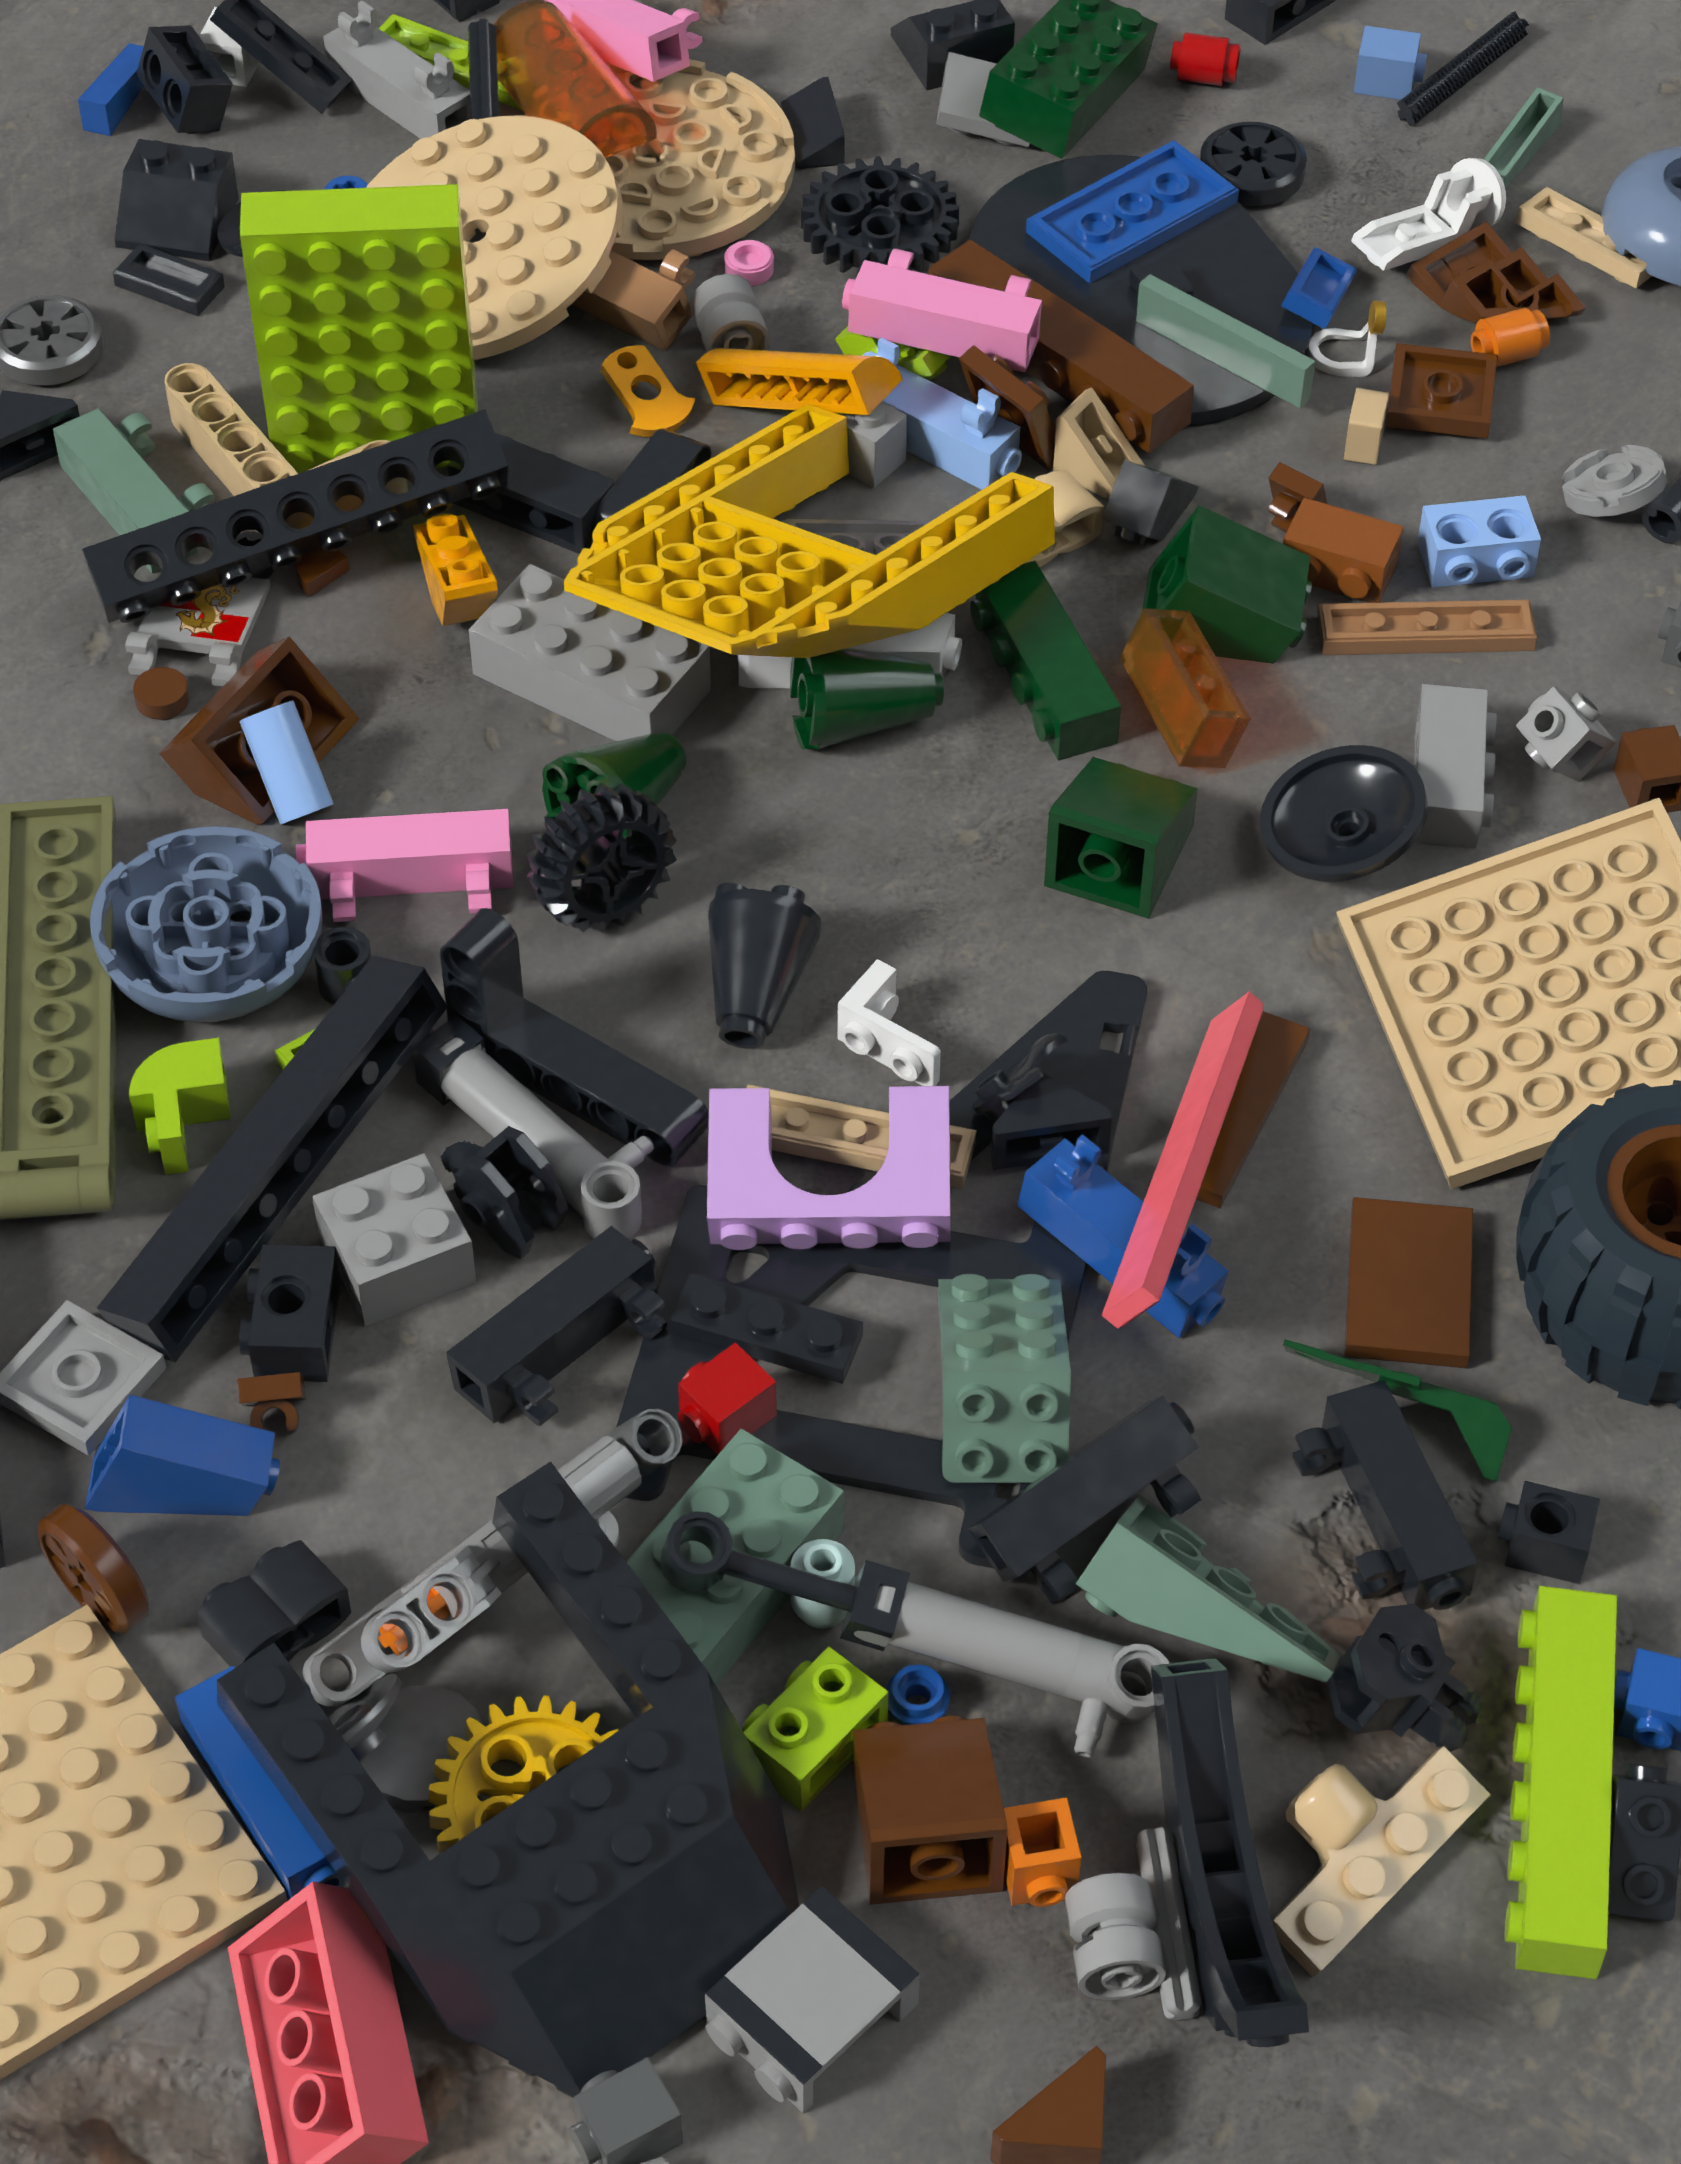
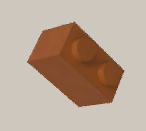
M1303 498L1283 539V544L1310 556L1308 580L1312 582V586L1365 602L1380 603L1398 566L1404 526Z

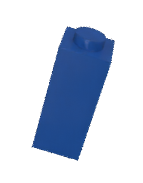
M129 1395L93 1456L85 1509L96 1512L248 1516L262 1494L271 1495L277 1482L280 1460L272 1458L275 1432Z

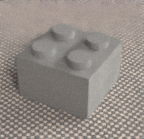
M424 1153L312 1196L319 1239L323 1246L336 1247L341 1282L365 1327L476 1283L472 1241Z

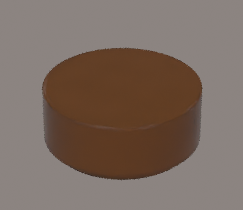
M156 667L149 669L139 675L133 685L137 709L144 716L152 719H168L177 716L185 710L190 700L185 676L173 668Z

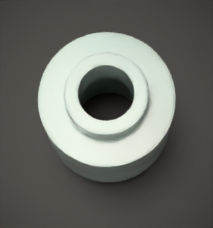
M829 1539L809 1541L799 1547L792 1557L790 1567L854 1586L855 1584L854 1558L844 1545ZM790 1594L794 1612L806 1624L812 1627L830 1628L840 1623L846 1617L847 1611Z

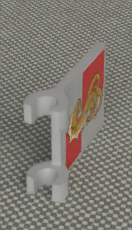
M251 577L240 585L227 588L219 584L202 590V594L197 599L186 604L172 605L171 602H167L150 608L151 612L144 617L137 632H130L126 640V652L133 653L132 660L128 666L129 674L141 675L143 672L155 668L158 648L209 654V662L216 664L215 672L211 678L212 685L224 686L240 669L242 653L270 591V580Z

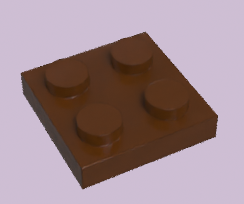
M1396 343L1386 427L1488 439L1497 354Z
M973 345L959 358L974 404L977 405L978 393L982 388L999 396L1001 405L998 416L1020 426L1019 449L1049 470L1054 465L1056 425L1051 420L1047 406L1050 404L1048 397L1035 383L1028 381L1024 384L1015 377L1009 365L1001 357L995 354L989 357Z

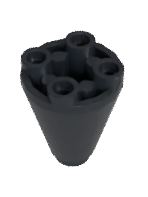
M722 883L716 888L715 898L710 902L708 910L716 1024L720 1027L719 1038L729 1045L745 1049H755L764 1045L765 1037L772 1033L820 938L821 918L810 906L804 904L805 894L798 888L788 885H777L771 891L747 889L736 883Z

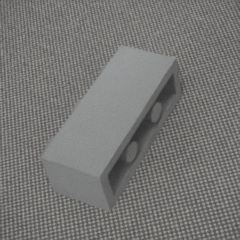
M1422 684L1415 725L1413 767L1417 770L1423 781L1427 794L1428 811L1423 829L1414 843L1476 848L1480 827L1491 826L1494 794L1484 793V785L1492 786L1495 753L1486 752V745L1493 746L1497 714L1487 712L1488 690Z

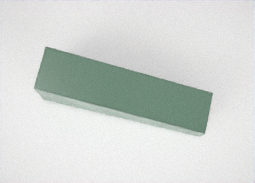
M1537 87L1483 159L1492 164L1499 172L1505 189L1560 127L1564 97Z

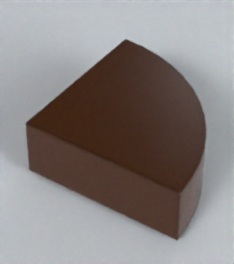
M322 549L302 555V560L295 564L301 589L310 597L349 571L348 557L339 550L323 552Z

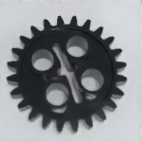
M876 156L873 165L868 166L863 160L857 158L855 168L853 169L839 163L837 164V175L826 171L822 172V183L811 182L810 194H803V207H801L804 242H811L812 254L823 253V263L825 265L839 260L840 272L845 273L852 267H857L859 273L864 260L887 265L893 249L914 253L910 266L914 270L922 272L923 260L935 264L939 261V252L949 253L951 251V241L957 240L959 227V206L956 205L957 195L956 193L948 192V182L946 180L935 182L936 172L934 170L919 174V163L917 162L910 165L907 169L901 167L900 158H896L891 165H884L880 156Z

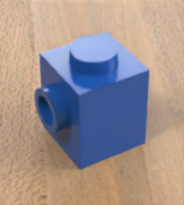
M1637 1648L1630 1672L1618 1669L1614 1689V1709L1621 1710L1617 1730L1618 1736L1634 1739L1638 1744L1651 1749L1670 1748L1681 1751V1658Z

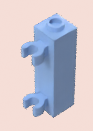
M882 337L878 340L877 354L870 351L862 355L879 356L888 359L896 366L903 378L883 402L894 406L907 415V452L981 490L1008 473H1015L1022 458V453L1019 450L1020 426L998 416L1001 405L999 396L982 388L978 393V403L976 405L897 365L900 356L899 346Z

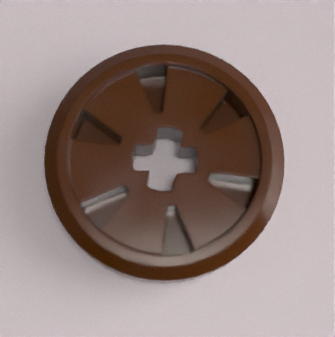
M61 1504L39 1521V1543L52 1569L81 1607L88 1604L103 1627L110 1631L125 1634L148 1616L149 1599L143 1582L119 1545L93 1517L78 1507Z

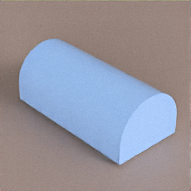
M293 700L239 721L280 825L334 804Z

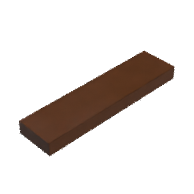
M1265 1011L1262 1012L1196 1200L1221 1209L1309 1041L1310 1028Z

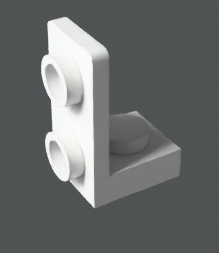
M877 959L838 1002V1040L844 1042L853 1052L867 1055L891 1068L904 1080L915 1081L922 1086H936L940 1080L941 1051L936 1045L890 1021L899 1003V997L896 995V969Z

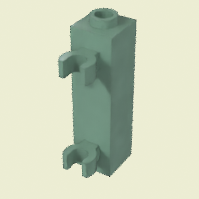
M97 408L53 428L60 467L119 536L207 506L209 502L215 499L214 494L204 483L192 485L182 494L181 498L177 499L142 459L141 456L149 454L156 448L155 443L145 433L152 429V424L142 412L127 416L120 423L119 427L115 428L100 409ZM197 547L191 549L186 554L185 559L198 553ZM145 565L152 574L162 570L155 565Z

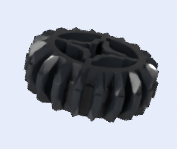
M600 783L594 794L580 788L576 802L570 804L561 800L562 811L555 818L544 816L546 826L548 827L544 833L532 835L537 849L526 856L532 868L526 876L534 889L537 901L558 922H562L565 926L571 924L573 928H578L583 933L590 927L596 928L603 933L610 921L624 926L627 914L633 911L643 915L641 905L648 898L659 899L655 888L658 883L671 880L665 867L677 860L671 848L677 840L673 835V831L669 828L671 824L667 820L666 814L646 794H641L638 790L633 791L621 783L614 789ZM624 829H631L632 835L623 837ZM581 879V886H572V880Z

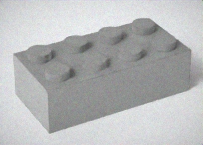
M529 564L469 628L473 675L614 741L647 734L667 733L672 736L711 691L710 646L566 592L564 589V579L532 564Z

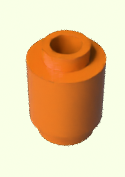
M1521 308L1480 319L1476 324L1475 332L1471 334L1472 351L1497 354L1496 368L1536 357L1540 350L1546 349L1550 343L1548 322L1544 314L1537 309L1530 311L1528 308Z

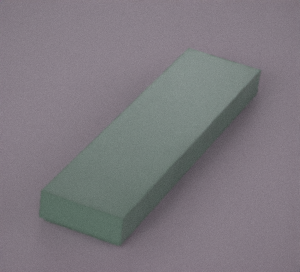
M1151 274L1139 283L1136 322L1300 409L1311 399L1315 360Z

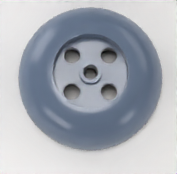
M1681 146L1648 153L1633 161L1622 170L1607 192L1601 216L1603 218L1604 233L1609 235L1610 239L1614 242L1618 253L1622 256L1629 253L1633 254L1647 263L1646 273L1681 286Z
M219 826L198 827L158 837L147 843L148 851L134 858L125 865L120 861L100 885L93 900L90 916L91 936L99 962L111 977L112 983L126 997L148 1011L174 1020L201 1023L218 1022L242 1017L266 1007L290 990L301 978L314 957L313 949L321 935L322 905L319 889L310 869L304 862L299 864L294 858L282 850V843L246 829ZM111 900L114 917V949H109L106 946L104 937V922ZM232 915H235L247 919L248 921L233 922L232 920H230V917Z

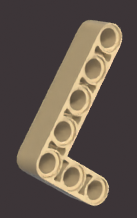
M184 363L173 367L167 372L164 383L170 418L174 427L233 496L298 474L205 367L195 363ZM376 440L369 442L343 455H340L330 461H327L319 466L389 443L391 441ZM404 478L392 479L385 486L389 491L396 494L408 492L407 479ZM346 495L336 502V506L344 511H354L360 508L364 502L357 496ZM297 512L287 518L286 524L295 529H302L309 526L313 518L309 514Z

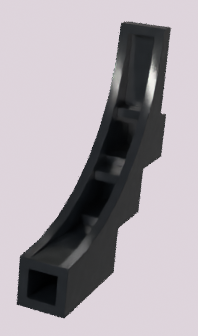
M1216 1658L1152 1665L1151 1675L1165 1821L1177 1837L1181 1886L1187 1921L1196 1932L1203 2012L1215 2031L1224 2030L1225 2035L1236 2037L1238 2041L1247 2040V2044L1250 2046L1274 2047L1286 2044L1290 2041V2034L1309 2032L1307 2004L1297 1989L1282 1954L1260 1876L1241 1778L1228 1670Z

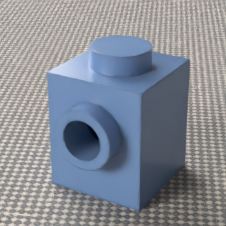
M1365 26L1358 55L1354 93L1401 100L1412 91L1414 82L1423 83L1427 54L1419 53L1421 33Z

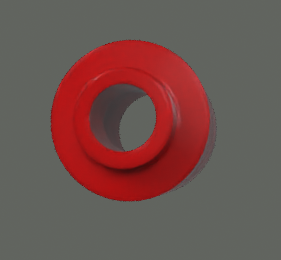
M1185 32L1183 41L1174 40L1170 69L1178 70V80L1216 86H1223L1224 82L1235 83L1240 61L1241 45L1230 43V38Z

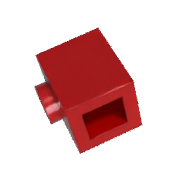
M736 1342L709 1362L702 1361L694 1365L685 1374L682 1381L678 1383L680 1409L678 1420L680 1425L693 1441L697 1443L704 1441L717 1455L740 1429L753 1434L777 1416L776 1381Z

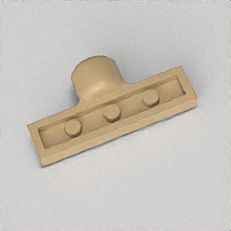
M1445 1746L1434 1752L1386 1801L1375 1798L1344 1765L1334 1764L1328 1767L1323 1773L1317 1775L1290 1802L1286 1810L1287 1822L1317 1852L1321 1865L1314 1877L1272 1919L1278 1941L1312 1977L1321 1972L1491 1794Z

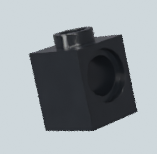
M1524 1481L1519 1504L1506 1502L1498 1539L1510 1542L1505 1566L1580 1584L1590 1550L1600 1499ZM1537 1528L1549 1529L1555 1534L1543 1533Z

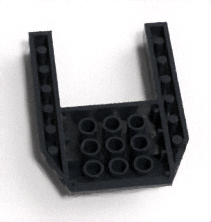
M550 1461L497 1496L492 1524L635 1715V1720L441 1854L429 1860L275 1643H272L217 1680V1705L447 2031L470 2044L474 2042L509 2061V2065L530 2076H538L552 2083L558 2091L573 2098L580 2094L584 2085L595 2076L610 2070H615L619 2073L647 2057L648 2059L703 2020L706 2017L705 1993L800 1905L779 1794L705 1666Z

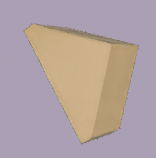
M1091 387L1084 390L1056 418L1053 471L1067 470L1084 488L1109 500L1124 460L1145 465Z

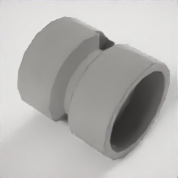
M733 274L717 275L704 281L695 290L691 299V310L697 327L702 334L701 339L706 353L716 348L768 350L770 335L764 318L760 313V307L754 290L748 280Z
M1111 1873L1087 1878L1073 1885L1065 1894V1906L1070 1936L1078 1942L1073 1949L1078 1989L1088 1997L1101 2000L1129 1999L1156 1989L1165 1980L1166 1970L1160 1937L1155 1931H1152L1156 1927L1157 1917L1151 1884L1145 1878L1135 1874Z

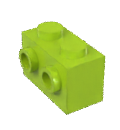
M828 1646L813 1663L809 1660L802 1662L788 1678L785 1691L770 1706L767 1704L758 1706L745 1721L742 1732L777 1793L802 1812L852 1761L853 1730L866 1729L879 1722H888V1691Z

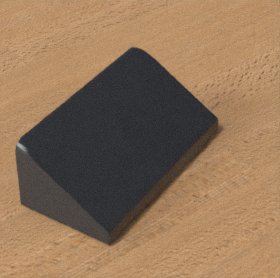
M822 77L781 102V109L786 115L793 131L795 161L799 169L845 163L844 130L829 77Z

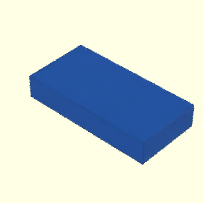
M1314 247L1281 306L1326 329L1358 270L1325 251Z

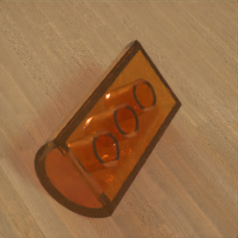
M545 0L526 1L510 8L496 20L494 25L496 26L498 80L527 116L552 120L578 131L588 138L601 151L604 157L657 139L656 125L649 113L555 4Z

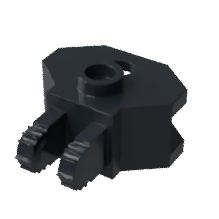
M508 1126L484 1147L475 1143L471 1144L470 1141H458L446 1147L443 1155L440 1156L445 1170H448L449 1173L452 1172L456 1180L453 1186L457 1197L461 1199L460 1203L464 1213L474 1224L484 1227L506 1253L519 1259L523 1258L530 1251L535 1237L532 1231L541 1224L555 1230L563 1223L569 1207L550 1162L524 1132Z
M1415 1604L1381 1607L1370 1621L1364 1634L1357 1636L1352 1641L1336 1666L1334 1673L1327 1681L1335 1718L1356 1734L1392 1730L1402 1737L1411 1728L1428 1742L1435 1743L1436 1747L1441 1748L1445 1746L1450 1753L1458 1748L1462 1749L1467 1740L1466 1735L1469 1729L1466 1728V1725L1477 1723L1481 1716L1480 1711L1483 1703L1480 1702V1697H1477L1475 1692H1470L1466 1685L1449 1674L1456 1662L1444 1653L1436 1620Z

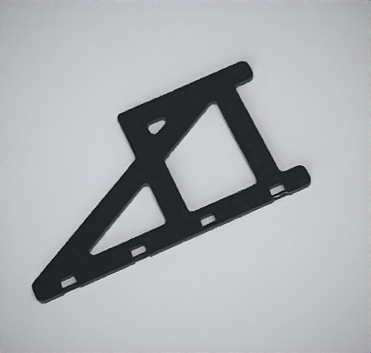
M1113 971L1094 973L949 1101L950 1125L977 1130L976 1144L971 1160L992 1142L993 1124L995 1123H991L984 1113L977 1115L972 1109L973 1103L979 1098L975 1094L974 1089L994 1072L1002 1069L1006 1073L1020 1058L1029 1053L1032 1045L1038 1039L1045 1035L1058 1033L1065 1035L1069 1041L1053 1049L1043 1059L1039 1067L1050 1077L1110 1108L1112 1127L1109 1154H1102L1097 1162L1101 1168L1108 1172L1134 1049L1146 1003L1147 985L1144 980L1135 975ZM1104 1031L1118 1034L1123 1033L1119 1054L1114 1051L1100 1049ZM870 1170L845 1193L866 1184L877 1174V1171ZM693 1186L687 1192L657 1291V1295L665 1304V1307L658 1311L657 1314L667 1321L668 1326L650 1340L643 1337L616 1427L647 1409H660L669 1413L677 1421L682 1431L683 1442L680 1452L675 1458L681 1455H690L714 1460L718 1456L704 1441L701 1443L693 1441L683 1430L678 1420V1412H680L678 1383L682 1381L685 1374L694 1365L702 1361L709 1362L724 1351V1349L670 1334L669 1319L690 1273L806 1306L813 1303L848 1272L863 1273L938 1287V1279H953L962 1274H976L986 1279H1015L1017 1276L1024 1274H1037L1047 1279H1060L1067 1342L1069 1345L1087 1263L1035 1220L1029 1239L1022 1243L951 1231V1242H938L934 1246L927 1248L909 1247L903 1242L877 1243L872 1247L863 1249L850 1248L843 1243H817L815 1246L807 1249H792L782 1244H756L749 1249L734 1250L726 1248L721 1244H710L707 1224V1186ZM737 1253H754L765 1256L768 1259L765 1264L744 1282L733 1283L726 1278L731 1259ZM777 1410L775 1418L751 1434L829 1482L961 1508L964 1512L959 1535V1553L961 1558L970 1564L994 1569L968 1531V1528L1008 1501V1499L996 1497L999 1483H954L946 1480L942 1473V1441ZM637 1433V1441L641 1449L645 1453L651 1454L648 1441L641 1434ZM674 1459L641 1477L640 1486L626 1498L651 1501L662 1495ZM1021 1483L1019 1492L1032 1483Z

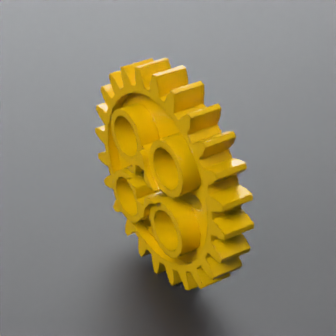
M545 1695L539 1704L537 1712H529L521 1696L515 1699L514 1715L507 1717L495 1704L489 1705V1725L486 1727L479 1721L469 1717L466 1720L465 1731L468 1742L454 1736H450L447 1739V1753L451 1759H436L434 1763V1776L442 1782L429 1784L428 1802L438 1805V1807L429 1811L430 1828L445 1829L437 1836L438 1853H442L554 1776L558 1769L565 1765H570L619 1730L615 1729L600 1736L598 1734L600 1725L599 1713H593L581 1723L575 1720L576 1702L571 1700L560 1715L552 1713L550 1698ZM508 1759L517 1762L523 1769L513 1776H501L492 1771L490 1767L499 1760ZM485 1793L490 1798L485 1801H480L477 1797L478 1795Z

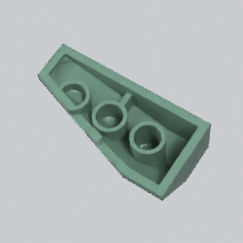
M1140 1494L1116 1523L1076 1582V1585L1086 1591L1085 1598L1097 1610L1108 1616L1116 1617L1119 1614L1130 1622L1325 1683L1334 1673L1341 1658L1338 1652L1284 1607L1274 1603H1268L1265 1607L1255 1600L1256 1592L1249 1585L1252 1580L1237 1568H1230L1228 1570L1212 1564L1201 1554L1207 1546L1203 1539L1175 1518H1171L1166 1512Z

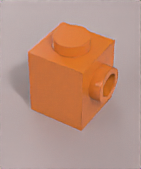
M1067 1797L1004 1808L1008 1829L1004 1874L1011 1905L1030 1903L1036 1907H1047L1064 1901L1068 1890L1073 1885L1079 1883L1082 1858Z

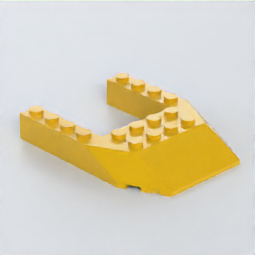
M806 404L599 522L592 532L593 544L590 549H582L577 558L578 565L569 571L564 580V589L571 594L732 655L810 658L920 630L1055 544L1054 486L1010 472L884 551L874 555L773 519L783 512L792 510L798 503L815 493L826 490L830 484L849 474L847 417Z

